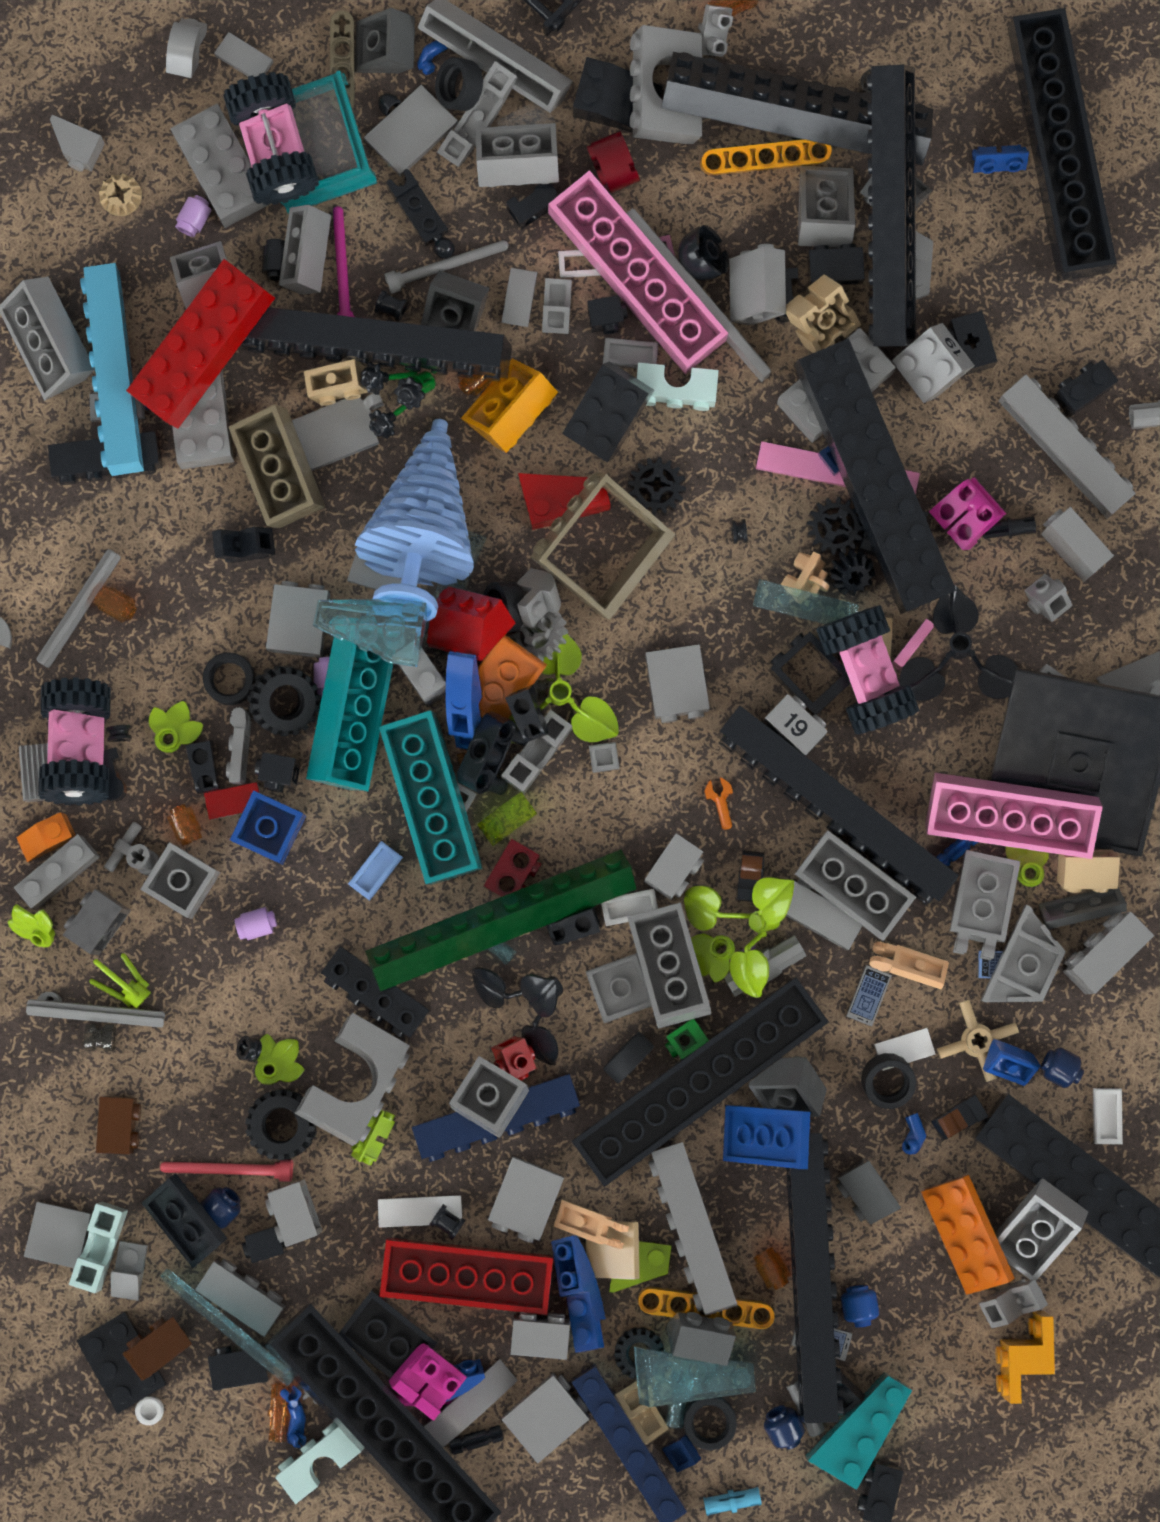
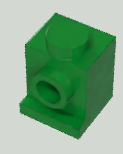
M692 1019L667 1035L666 1038L669 1042L664 1045L673 1058L679 1056L682 1060L709 1040L695 1019ZM682 1035H687L690 1038V1043L687 1046H682L679 1042Z

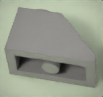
M52 115L50 121L61 150L69 162L68 165L80 172H83L84 169L92 172L105 144L101 135Z

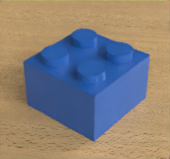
M253 790L230 841L284 865L306 815Z

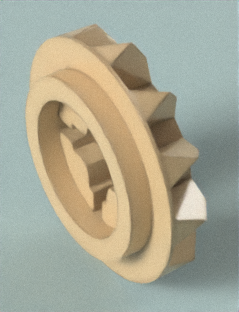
M123 173L116 176L111 175L108 180L103 181L99 191L100 203L103 208L115 216H126L133 213L139 207L142 200V191L138 182L133 177ZM116 185H118V187L121 188L122 191L127 190V192L124 194L125 203H122V201L119 200L118 197L113 198V196L117 194Z

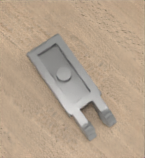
M236 707L231 711L232 716L230 717L234 733L229 737V751H232L231 762H228L226 766V777L234 785L246 784L251 730L250 719L252 718H250L251 715L247 710Z

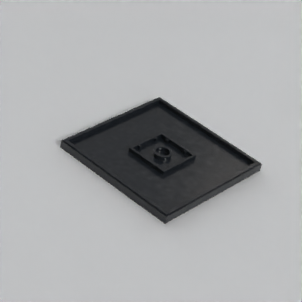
M1016 668L989 781L1099 797L1102 804V812L1094 848L1113 850L1114 852L1141 857L1160 786V695Z

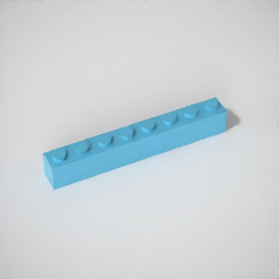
M116 263L84 267V278H80L83 294L87 295V302L83 303L86 319L89 318L90 327H86L88 342L92 343L93 351L89 352L91 367H95L96 376H92V385L94 392H98L99 401H95V410L97 417H101L102 426H98L99 440L104 442L105 451L100 452L102 465L108 468L111 476L144 471L136 400L135 397L126 391L133 382L120 272Z

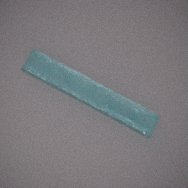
M166 1269L160 1275L166 1286L287 1387L294 1380V1376L285 1365L171 1270Z

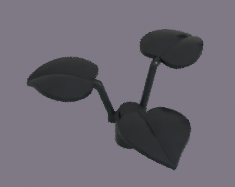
M954 585L957 591L941 597L933 613V623L938 632L941 634L954 632V635L950 638L949 652L946 653V656L936 668L933 662L925 657H916L909 660L901 670L899 687L911 685L916 701L931 700L937 697L945 687V679L938 672L943 669L951 657L964 659L970 656L977 668L983 671L978 677V686L981 692L992 699L1008 698L1015 670L1019 667L1011 659L1003 655L990 656L986 661L985 667L980 663L975 655V651L971 649L972 640L966 634L973 630L978 623V609L974 602Z
M473 968L472 978L474 986L480 998L488 1006L501 1008L505 1003L504 998L511 999L523 995L529 1001V1005L533 1006L538 1015L533 1020L532 1026L525 1025L522 1028V1038H525L527 1045L533 1049L535 1058L545 1064L555 1066L559 1053L557 1041L548 1029L539 1026V1021L542 1017H550L555 1012L557 999L563 994V987L560 981L552 976L544 978L529 974L522 978L521 990L506 993V984L499 975L485 968Z

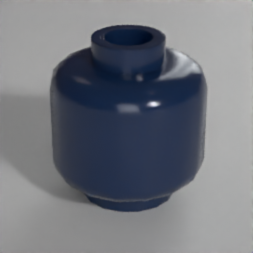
M1061 1047L1056 1048L1054 1051L1050 1049L1040 1067L1046 1080L1062 1088H1068L1072 1083L1077 1085L1084 1074V1070L1081 1069V1058Z
M229 1187L214 1188L200 1203L220 1229L226 1228L241 1211L240 1197Z
M780 1405L772 1408L766 1414L764 1430L776 1448L790 1450L800 1444V1439L805 1433V1427L793 1408Z

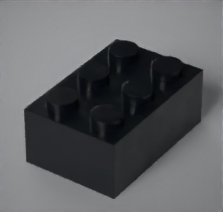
M610 361L604 363L562 434L608 463L618 453L655 390Z
M376 1288L371 1290L338 1333L351 1348L389 1378L395 1374L418 1346L424 1343L433 1349L439 1341L438 1337L390 1299L380 1297V1291Z

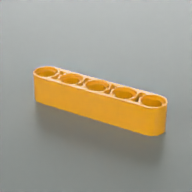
M794 140L711 149L702 156L700 167L707 175H722L817 165L829 159L832 147L831 145L809 140ZM815 144H820L825 150V155L821 159L814 157L812 154V147ZM788 147L797 149L799 156L796 161H790L786 158L785 151ZM761 150L770 151L772 154L771 163L764 164L759 160ZM734 153H742L745 156L746 163L744 166L737 167L732 161ZM714 155L719 159L720 165L718 169L711 170L706 166V158L708 156Z
M651 1286L642 1289L638 1296L641 1310L651 1315L674 1317L678 1312H695L702 1317L724 1318L732 1322L733 1326L766 1329L773 1324L775 1319L772 1308L763 1301L736 1298L737 1305L741 1307V1313L737 1318H729L726 1315V1310L708 1316L697 1311L693 1295L698 1294L697 1292ZM648 1293H654L658 1296V1303L654 1307H647L643 1304L644 1296ZM673 1298H684L686 1300L685 1308L681 1311L673 1310L670 1306ZM759 1308L768 1310L769 1315L764 1322L754 1320V1312Z

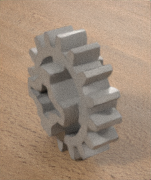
M547 612L533 628L522 625L520 630L510 635V639L540 660L544 661V657L552 660V653L554 651L560 653L561 650L558 646L567 642L562 637L568 634V630L564 627L567 622L561 617L562 615L559 612Z

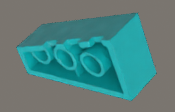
M884 1372L864 1393L865 1397L862 1402L841 1417L839 1422L805 1455L806 1459L857 1490L909 1398L912 1389Z

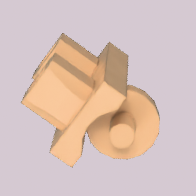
M799 552L794 560L795 568L802 571L799 578L788 574L781 583V587L792 596L795 602L801 605L804 604L809 594L816 597L819 590L827 592L830 588L825 582L828 573L823 570L826 563L821 559V555L813 552L812 555Z

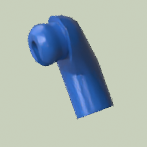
M918 1113L905 1117L910 1131L902 1143V1149L909 1155L919 1152L926 1139V1132Z

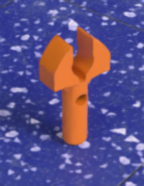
M720 777L721 786L723 787V791L720 794L721 797L713 791L711 780L708 782L704 793L706 800L711 799L716 803L721 827L724 830L732 828V822L726 799L729 794H733L731 784Z

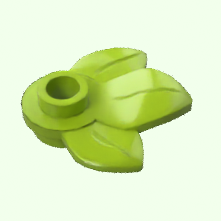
M184 701L173 705L166 713L154 707L149 716V726L155 733V744L159 750L165 753L175 752L180 748L181 744L193 743L203 730V723L190 721L189 709ZM168 734L174 738L171 744L164 743V737Z
M1006 846L1007 859L1020 861L1017 880L1026 887L1039 885L1044 878L1043 866L1049 859V853ZM1028 868L1033 869L1035 872V876L1032 879L1027 878L1025 875Z
M18 904L14 905L12 919L8 920V925L12 931L25 939H30L38 947H49L54 942L55 931L52 928L53 922L49 915L43 909L34 915Z
M704 933L691 937L701 976L710 974L715 983L725 978L730 970L729 960L733 953H735L733 941L724 935L713 938ZM720 946H725L726 951L724 953H717Z
M268 1034L260 1039L262 1051L255 1067V1075L259 1082L265 1085H273L278 1081L293 1082L303 1074L305 1069L295 1062L299 1052L297 1040L285 1039L276 1044ZM271 1066L274 1069L273 1074H265L264 1068Z

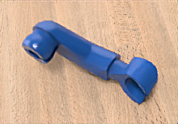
M293 1385L290 1394L286 1389H282L280 1396L288 1402L287 1407L291 1416L286 1439L295 1448H301V1445L304 1446L306 1443V1436L304 1435L306 1415L301 1402L298 1400L302 1393Z

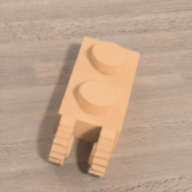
M881 941L874 943L872 950L878 955L870 957L869 964L872 968L882 972L889 971V973L938 989L943 988L949 965L948 961L900 945L895 946Z
M566 1200L561 1201L554 1223L556 1228L592 1242L606 1244L618 1249H622L624 1243L616 1238L606 1237L609 1227L619 1232H628L629 1229L628 1225L611 1220L612 1217Z

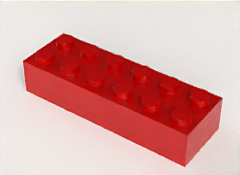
M223 259L126 391L166 423L178 429L274 301L275 297L234 265Z
M388 1237L385 1244L380 1297L547 1315L553 1255Z

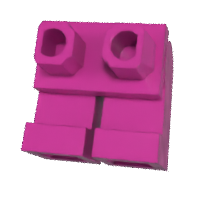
M976 478L963 481L929 511L944 530L950 529L947 533L962 550H970L985 532L1007 514Z
M423 1343L414 1350L388 1381L392 1389L411 1404L413 1403L415 1407L434 1421L441 1412L440 1408L447 1399L449 1400L467 1377L431 1347Z

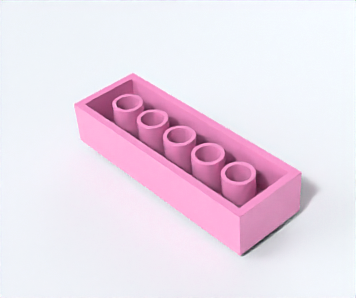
M934 773L925 826L929 835L1092 859L1102 804L1099 797Z

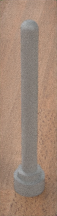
M501 240L402 274L400 271L396 273L391 271L385 273L384 277L389 285L390 294L401 291V288L405 287L406 283L436 274L439 270L445 271L506 251L509 244L507 241Z

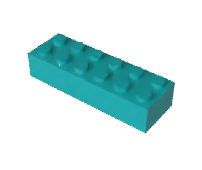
M337 619L306 779L343 789L369 792L380 735L379 727L382 725L394 663L393 654L396 653L399 637L398 631L360 619Z
M430 710L380 726L379 729L425 884H437L483 869L437 713Z

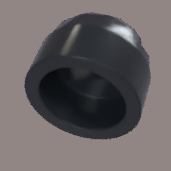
M385 93L378 100L379 109L386 117L390 114L388 110L392 105L397 107L401 104V101L392 93Z

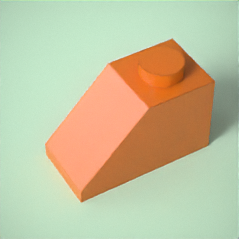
M60 812L34 824L16 838L27 862H30L64 846L76 834L67 815Z

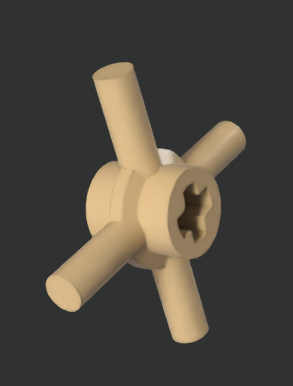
M970 1000L960 1002L959 1005L967 1028L962 1033L961 1041L937 1048L938 1055L942 1059L965 1051L970 1056L978 1057L986 1082L997 1079L996 1075L983 1070L993 1039L999 1040L1019 1033L1016 1023L990 1030L985 1025L977 1023ZM976 1033L978 1036L984 1037L981 1048L978 1045L972 1044V1039H975L974 1034Z

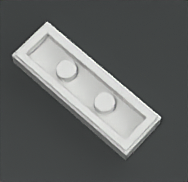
M461 1195L378 1199L379 1228L429 1225L443 1204L447 1206L446 1209L461 1219Z

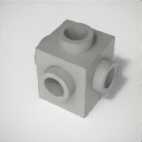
M1046 574L1024 590L1029 599L1027 605L1036 615L1040 613L1051 622L1073 606L1064 584L1059 579L1053 580Z

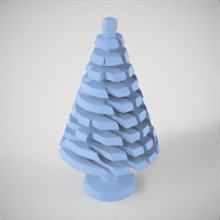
M444 419L433 420L431 431L425 433L421 439V444H418L415 448L413 456H410L405 464V468L401 470L397 480L391 485L389 492L384 496L381 504L375 510L372 518H370L355 543V546H357L355 551L358 557L367 560L364 563L366 566L384 576L402 578L401 584L392 583L382 585L376 589L372 605L382 615L406 623L427 622L435 618L437 614L438 604L435 597L426 590L417 587V584L434 586L432 582L444 586L457 583L456 579L462 581L466 579L474 568L465 513L462 507V497L459 494L460 486L457 480L454 458L450 450L452 448L450 436L446 434L448 423Z

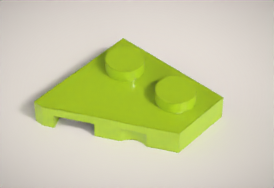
M639 1241V1279L611 1278L609 1292L614 1293L668 1274L671 1245Z

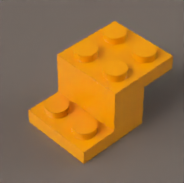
M1034 1311L1033 1318L1028 1319L1029 1335H1033V1339H1000V1346H996V1363L1001 1364V1375L996 1376L997 1392H1001V1396L1010 1404H1022L1021 1375L1055 1374L1054 1319L1052 1315L1045 1311Z

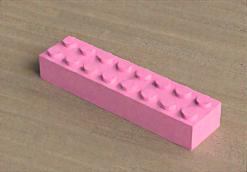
M590 170L548 204V214L615 293L619 295L621 300L685 375L726 342L728 332Z

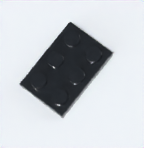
M176 1173L169 1177L141 1203L192 1268L202 1262L228 1239Z
M127 1311L76 1340L117 1414L167 1384L160 1370L141 1381L122 1354L129 1349L126 1344L139 1335Z

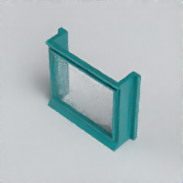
M340 70L336 71L335 74L292 89L296 102L295 109H292L304 152L312 157L319 185L315 187L314 191H308V195L299 196L297 200L291 199L287 203L280 202L286 208L288 214L291 207L314 206L378 183L374 171L369 167L345 87V85H348L346 75L341 73Z

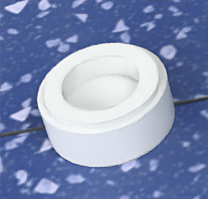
M154 1396L143 1398L137 1403L135 1408L136 1418L144 1425L156 1424L164 1414L163 1403Z

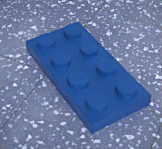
M725 1105L723 1161L808 1169L810 1112Z

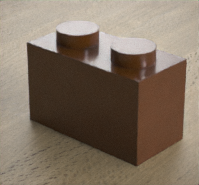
M100 1097L96 1153L129 1155L133 1154L134 1148H138L139 1132H135V1122L141 1118V1104H137V1098Z
M161 1317L149 1326L151 1330L149 1334L143 1338L139 1334L126 1344L129 1349L122 1354L141 1381L150 1377L192 1345L173 1317L166 1321Z

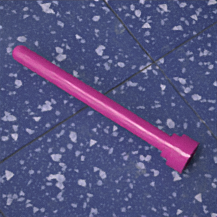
M336 206L333 208V224L340 310L337 315L355 317L353 312L350 311L344 214L342 207Z

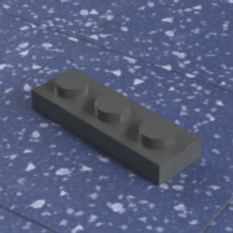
M1118 887V889H1109L1105 893L1091 891L1039 903L1038 908L1045 926L1048 929L1118 914L1119 912H1126L1127 903Z

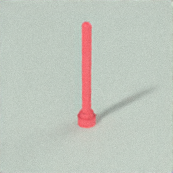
M280 1160V1162H275L274 1165L163 1162L160 1165V1170L163 1173L274 1176L280 1182H291L293 1178V1160Z

